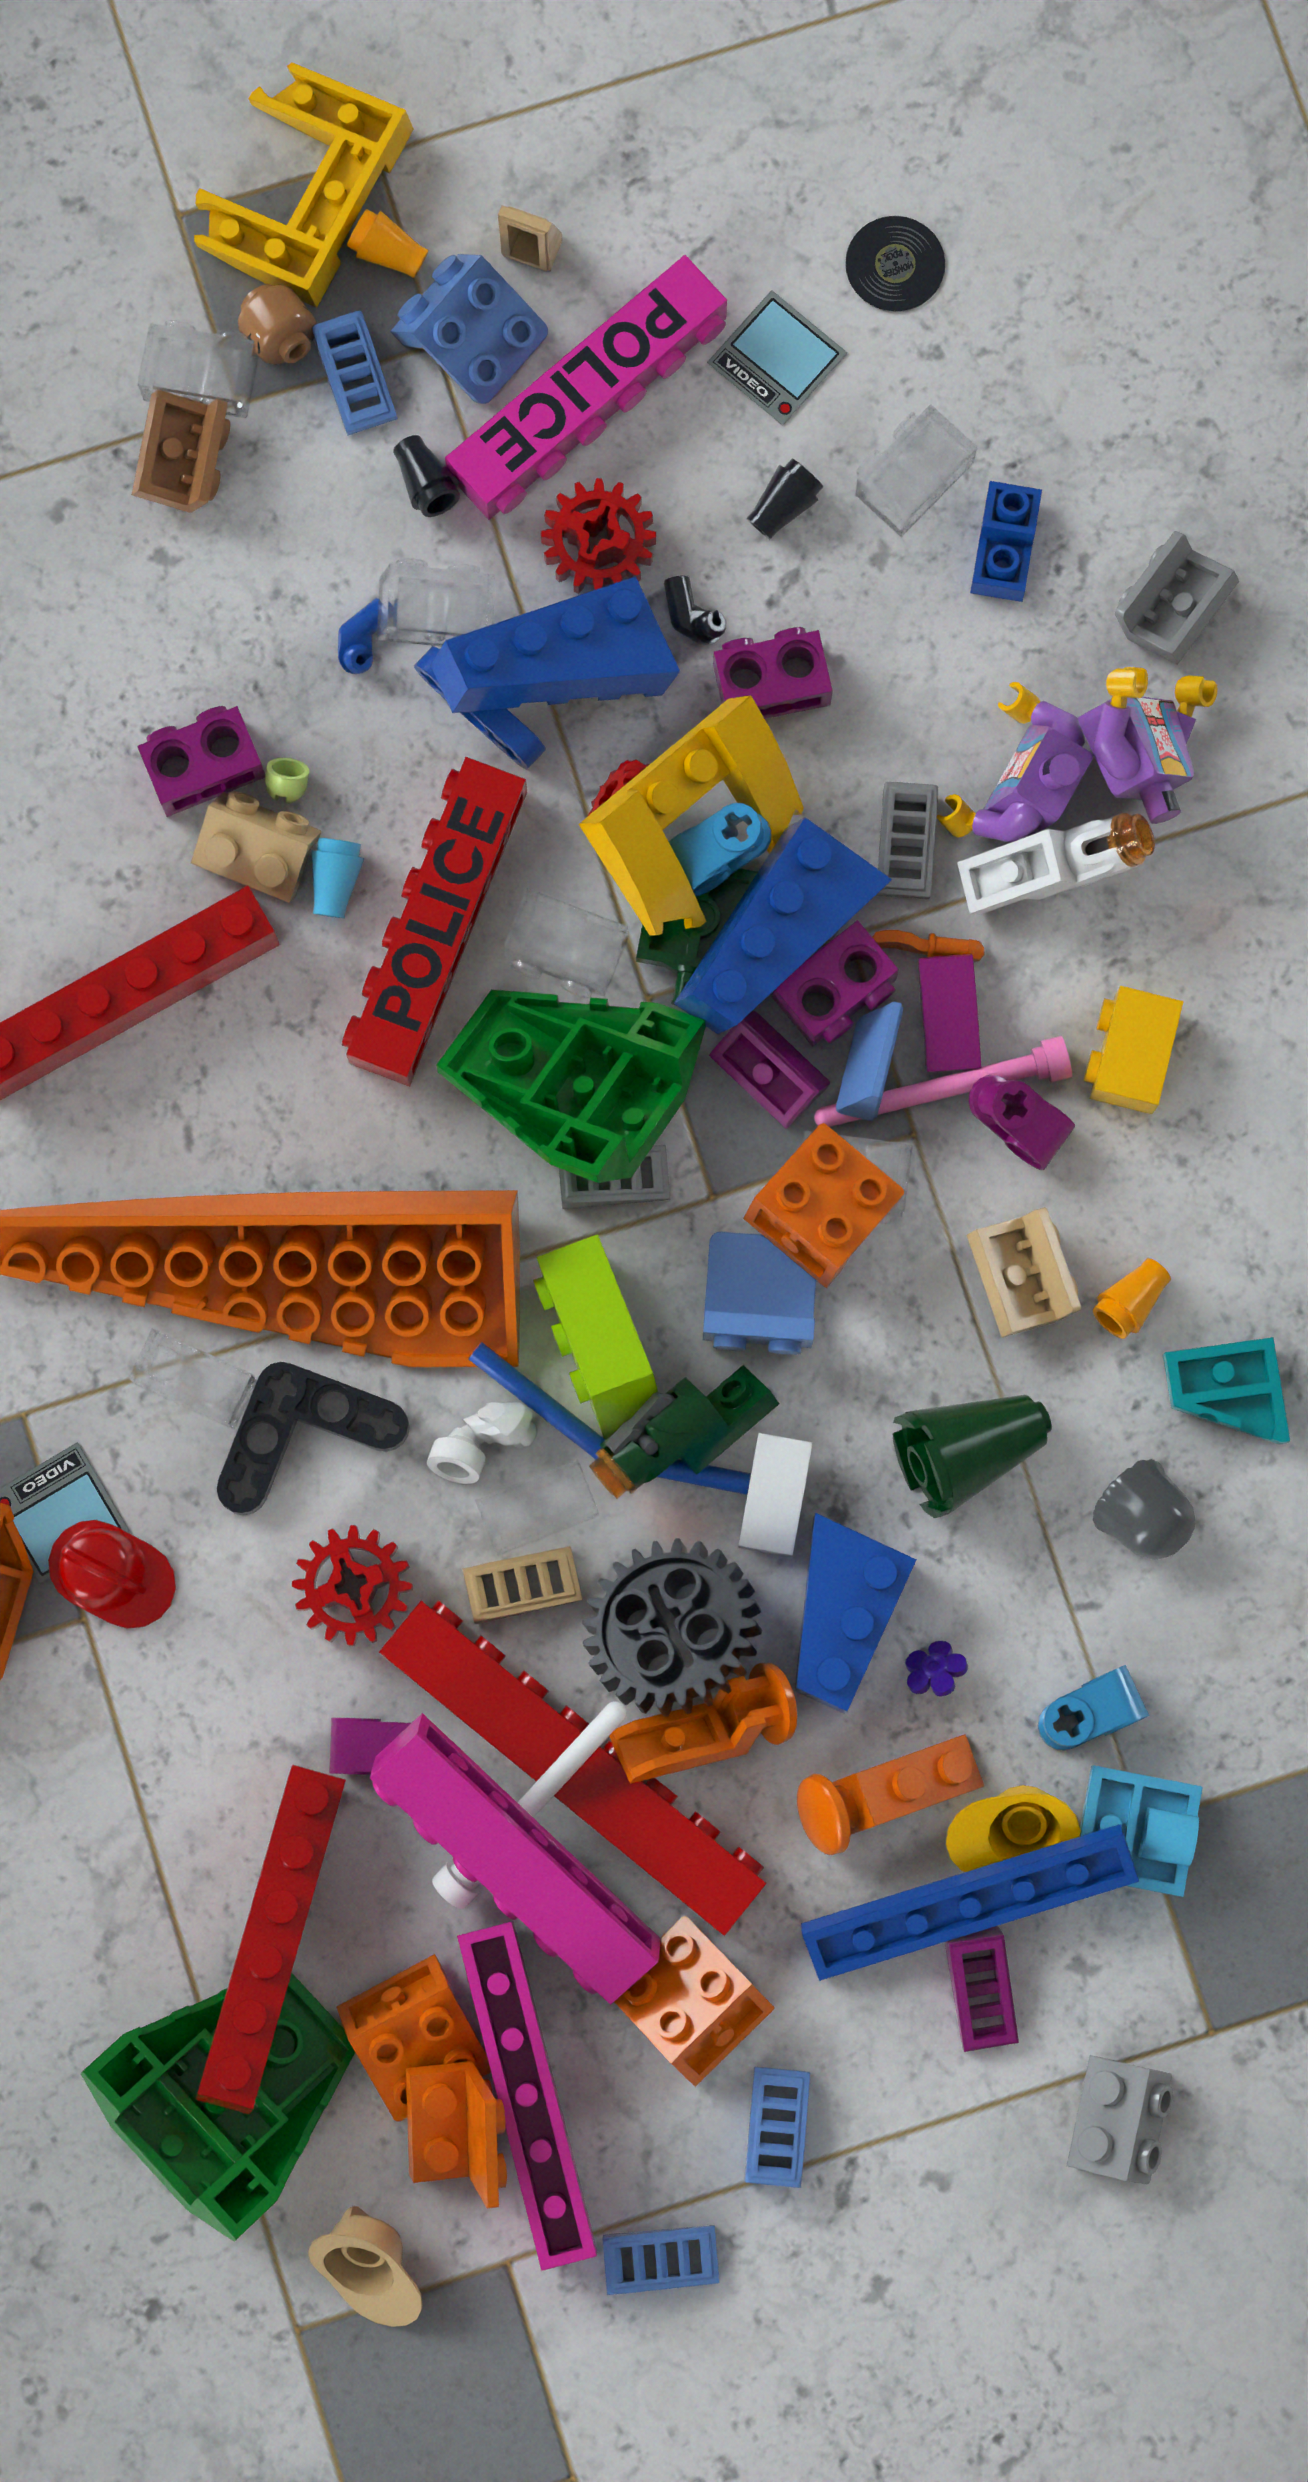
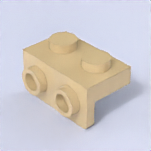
M237 791L223 792L208 806L191 864L290 903L296 896L310 850L318 842L321 830L309 826V821L297 813L289 811L277 813L259 806L260 802L249 794Z
M1045 1207L1036 1209L1023 1217L979 1228L967 1234L1002 1338L1056 1323L1080 1311L1081 1305L1078 1299L1076 1281L1069 1273L1063 1256L1058 1229L1052 1223L1049 1212Z

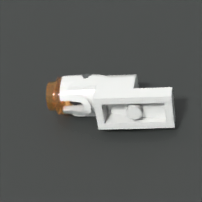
M1121 813L1105 820L1091 821L1066 831L1047 829L959 861L957 864L969 913L981 915L1023 899L1040 900L1069 889L1094 883L1104 877L1114 876L1136 868L1145 861V857L1153 854L1155 840L1148 821L1141 814L1131 816L1128 813Z

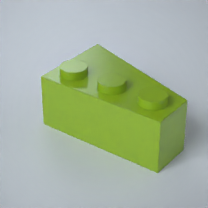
M597 1234L536 1257L542 1277L534 1279L533 1283L544 1311L553 1307L560 1323L552 1325L551 1329L561 1356L564 1357L572 1354L577 1370L569 1372L578 1400L580 1404L590 1401L604 1439H607L625 1421L631 1419L651 1395L658 1392L653 1371Z

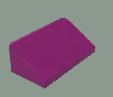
M756 1011L750 1012L737 1026L732 1027L708 1055L785 1129L789 1128L830 1085V1081Z

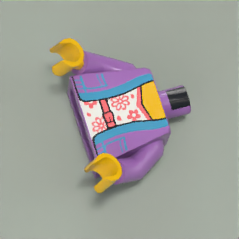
M1138 667L1117 668L1108 675L1106 680V688L1112 699L1077 719L1111 793L1116 798L1142 800L1150 823H1162L1181 813L1173 790L1192 780L1194 775L1186 746L1196 722L1192 715L1195 706L1210 707L1213 705L1217 697V684L1213 680H1205L1203 676L1188 675L1182 677L1175 685V698L1180 704L1176 710L1172 700L1143 697L1148 686V673L1146 669Z
M1019 682L1010 683L1009 686L1019 693L1018 697L1009 706L998 702V707L1017 722L1025 724L1031 721L1032 725L1028 727L985 807L975 813L959 795H949L944 801L954 812L948 816L937 815L936 818L957 838L963 837L973 830L977 836L1009 843L1041 832L1055 823L1064 812L1093 759V754L1083 748L1085 735L1076 716L1046 701L1040 702V699Z

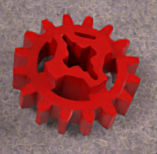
M596 478L594 490L587 492L579 481L575 483L574 498L570 499L562 493L556 496L560 512L546 510L544 514L545 523L553 528L541 531V544L553 546L544 552L546 565L559 563L555 571L556 580L560 583L570 576L573 577L574 592L577 594L584 589L586 584L593 585V590L604 587V585L620 582L626 576L628 578L636 576L639 582L641 580V571L637 564L651 566L653 562V553L644 548L656 545V532L646 530V528L653 524V514L651 511L638 513L642 505V497L637 493L629 499H625L623 497L624 484L618 482L612 492L604 491L602 478ZM592 507H598V508L593 509V510H591V511H588V512H586V513H583V514L580 513L581 511H583V510H585V509L592 508ZM621 514L630 523L635 539L630 537L629 532L621 530L619 525ZM607 523L608 539L602 538L598 545H594L590 553V537H596L600 531H603ZM563 537L568 539L569 544L577 547V561H574L567 553L563 544ZM613 562L618 563L617 565L607 569H599L600 567L611 564Z
M350 1525L348 1537L345 1539H341L334 1529L328 1530L330 1544L322 1547L319 1543L312 1540L309 1546L315 1557L312 1561L298 1559L296 1562L306 1572L305 1579L292 1581V1587L305 1591L306 1595L305 1598L295 1604L298 1611L311 1609L314 1614L306 1625L311 1630L318 1628L323 1623L327 1625L325 1640L333 1642L339 1632L345 1633L348 1646H355L358 1633L363 1632L371 1643L377 1642L375 1628L382 1624L388 1630L394 1631L396 1626L390 1618L392 1612L407 1613L409 1609L407 1605L398 1599L400 1593L413 1591L412 1583L401 1581L399 1578V1574L404 1573L410 1566L407 1560L392 1561L391 1558L395 1555L398 1546L391 1542L380 1548L378 1546L380 1532L375 1529L369 1533L366 1540L360 1539V1533L356 1525ZM350 1549L369 1552L382 1563L369 1567L354 1561ZM330 1558L334 1568L326 1584L316 1588L319 1571ZM344 1562L358 1579L365 1577L367 1579V1584L360 1587L361 1597L359 1599L362 1604L361 1610L358 1603L347 1593L339 1594L338 1588L346 1584ZM389 1583L387 1599L382 1608L374 1615L371 1603L377 1589ZM335 1605L345 1607L351 1611L356 1623L336 1620L323 1609Z

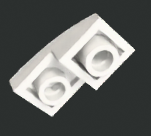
M758 1433L738 1548L787 1557L793 1556L813 1442Z

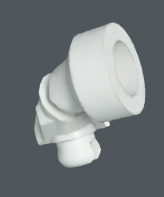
M521 1402L486 1403V1406L479 1409L476 1414L462 1419L465 1424L464 1426L456 1427L448 1437L438 1438L434 1441L427 1460L428 1467L435 1474L449 1481L461 1484L476 1483L480 1478L486 1461L484 1453L479 1448L484 1442L488 1444L496 1442L505 1446L514 1445L517 1448H524L532 1444L537 1435V1427L531 1421L532 1410Z

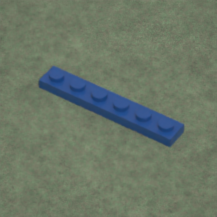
M1121 1824L801 1923V1931L819 1981L1137 1883L1139 1878Z

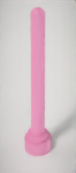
M1062 1036L1042 1040L1040 1041V1047L1031 1049L1030 1055L884 1091L878 1115L968 1093L971 1091L974 1083L987 1075H998L1007 1080H1020L1037 1075L1038 1080L1049 1078L1050 1083L1072 1078L1071 1064ZM837 1103L820 1107L814 1115L817 1125L824 1123L829 1127L860 1120V1118L838 1113L836 1111Z

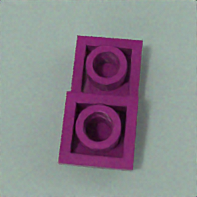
M973 955L918 958L920 1003L923 1014L925 1066L927 1072L981 1068Z

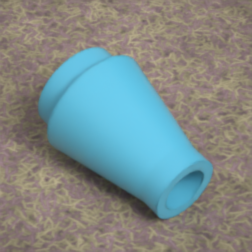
M318 838L317 851L311 850L314 889L313 914L345 919L346 908L364 862V858L359 857L361 844Z

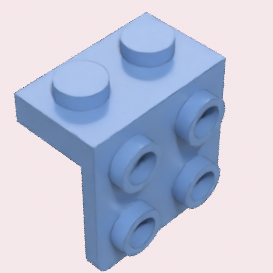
M451 255L434 270L432 278L435 281L423 295H414L402 306L398 312L400 321L390 332L403 346L423 348L474 402L486 404L492 400L542 343L548 334V327L482 255Z
M731 1232L714 1233L709 1242L702 1340L713 1341V1348L721 1350L743 1351L746 1350V1343L768 1345V1352L801 1354V1347L811 1348L814 1341L816 1279L763 1235Z

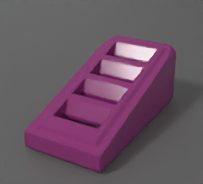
M995 1926L945 1942L964 2052L1019 2043L1005 1940L1000 1928ZM989 1949L991 1955L962 1958V1954ZM994 1970L995 1978L966 1982L965 1975ZM998 1993L999 2001L969 2006L968 1998ZM998 2015L1002 2016L1003 2024L976 2029L972 2028L971 2020Z

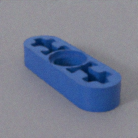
M432 646L414 665V668L424 681L446 700L430 666L440 649ZM508 709L459 712L509 758L526 770L546 750L539 738Z

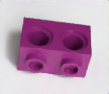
M793 627L777 632L772 640L754 643L752 638H739L724 643L722 650L714 651L713 668L721 704L729 698L751 695L764 719L831 705L833 690L819 630L806 632L803 627ZM798 658L809 663L812 671L805 677L795 678L785 672L783 665L791 659ZM748 669L755 672L760 681L752 688L743 689L737 687L730 678L736 671Z
M225 706L210 708L196 717V723L178 730L175 726L158 729L146 737V743L137 746L166 817L216 798L223 792L228 793L265 778L262 764L238 706L228 710ZM222 737H232L239 741L237 750L227 757H218L212 754L211 748L213 744ZM172 757H182L189 761L187 770L178 777H167L161 773L163 764Z
M857 920L797 968L773 991L772 998L812 1047L823 1038L831 1044L854 1025V1022L850 1019L853 1014L865 1005L870 1010H874L896 991L892 983L896 981L899 969ZM853 960H863L872 966L874 976L867 982H854L846 975L844 967ZM821 993L831 1000L833 1008L826 1015L814 1016L804 1009L802 1001L809 994Z

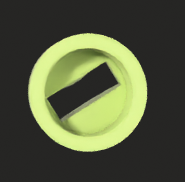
M276 758L269 761L266 766L265 785L266 791L271 798L277 801L280 796L286 797V803L288 804L300 799L305 794L308 785V766L292 758Z

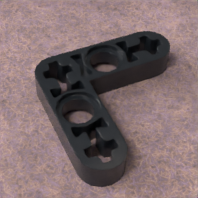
M277 1362L270 1364L263 1369L258 1377L217 1484L218 1498L223 1506L234 1514L248 1515L262 1508L267 1500L297 1421L371 1449L388 1452L403 1445L407 1439L410 1428L408 1417L399 1405L387 1399L291 1363ZM287 1373L291 1375L290 1383L297 1388L294 1397L285 1395L278 1408L280 1413H289L287 1421L282 1423L271 1414L256 1413L260 1403H263L269 1409L271 1408L275 1393L268 1387L270 1380H280L283 1374ZM329 1392H340L348 1399V1413L337 1422H328L322 1419L318 1412L320 1399ZM363 1400L370 1403L365 1408L364 1413L374 1418L381 1419L386 1411L392 1412V1421L399 1427L398 1433L396 1435L387 1434L384 1440L380 1441L375 1439L376 1430L362 1422H359L358 1433L349 1431L348 1429L357 1418L359 1401ZM261 1423L270 1424L276 1429L278 1434L277 1445L272 1451L265 1454L253 1452L247 1443V1436L251 1428ZM243 1454L254 1463L269 1464V1467L264 1475L257 1469L254 1470L250 1485L257 1490V1494L254 1499L245 1497L241 1505L233 1503L235 1494L228 1490V1485L231 1480L240 1482L244 1477L247 1466L245 1464H236L239 1455Z

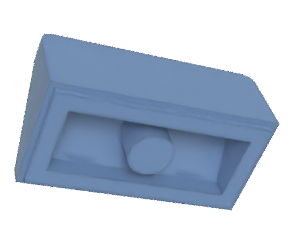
M894 1001L858 1019L836 1104V1111L838 1113L868 1121H873L874 1118L877 1119L904 1007H901L902 1003Z

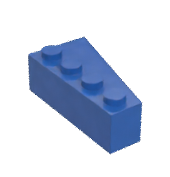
M636 576L445 640L430 665L452 713L519 708L522 703L547 702V705L567 704L570 699L598 697V701L620 699L622 695L643 694L644 697L662 696L680 672Z
M804 817L784 830L674 1004L688 1014L704 1019L706 1027L716 1034L737 1026L892 879Z

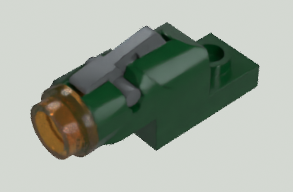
M744 1365L707 1396L685 1377L665 1394L659 1392L652 1394L631 1419L625 1421L616 1432L600 1444L601 1448L595 1453L598 1458L588 1467L616 1500L626 1491L630 1495L633 1494L640 1486L655 1479L679 1458L697 1475L780 1403L772 1392Z

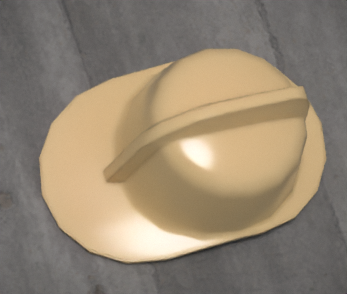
M352 2206L348 2208L330 2234L322 2235L312 2241L308 2250L310 2263L361 2316L375 2323L391 2327L406 2326L417 2320L423 2308L422 2295L413 2279L402 2267L403 2246L400 2235L392 2226L382 2220L370 2217L359 2207Z

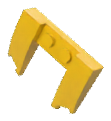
M292 62L287 65L290 74L295 79L292 84L273 98L269 97L259 86L251 93L248 99L252 106L330 146L287 225L199 188L196 193L195 204L200 210L210 211L209 237L203 234L194 235V242L202 250L265 284L273 286L284 285L292 288L301 301L317 308L341 265L337 253L382 170L387 173L391 172L414 128L405 109Z
M751 695L727 699L578 824L650 936L663 933V922L683 919L685 929L700 927L707 922L687 876L663 830L720 781L723 780L737 803H743L752 807L768 822L771 829V842L767 849L769 854L784 830L788 828L793 814L801 815L804 807L788 764L770 727Z

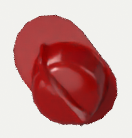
M98 1520L81 1521L65 1529L53 1543L48 1559L50 1579L59 1594L70 1603L106 1622L124 1628L145 1627L160 1619L171 1606L176 1590L174 1571L165 1555L152 1545L126 1531Z

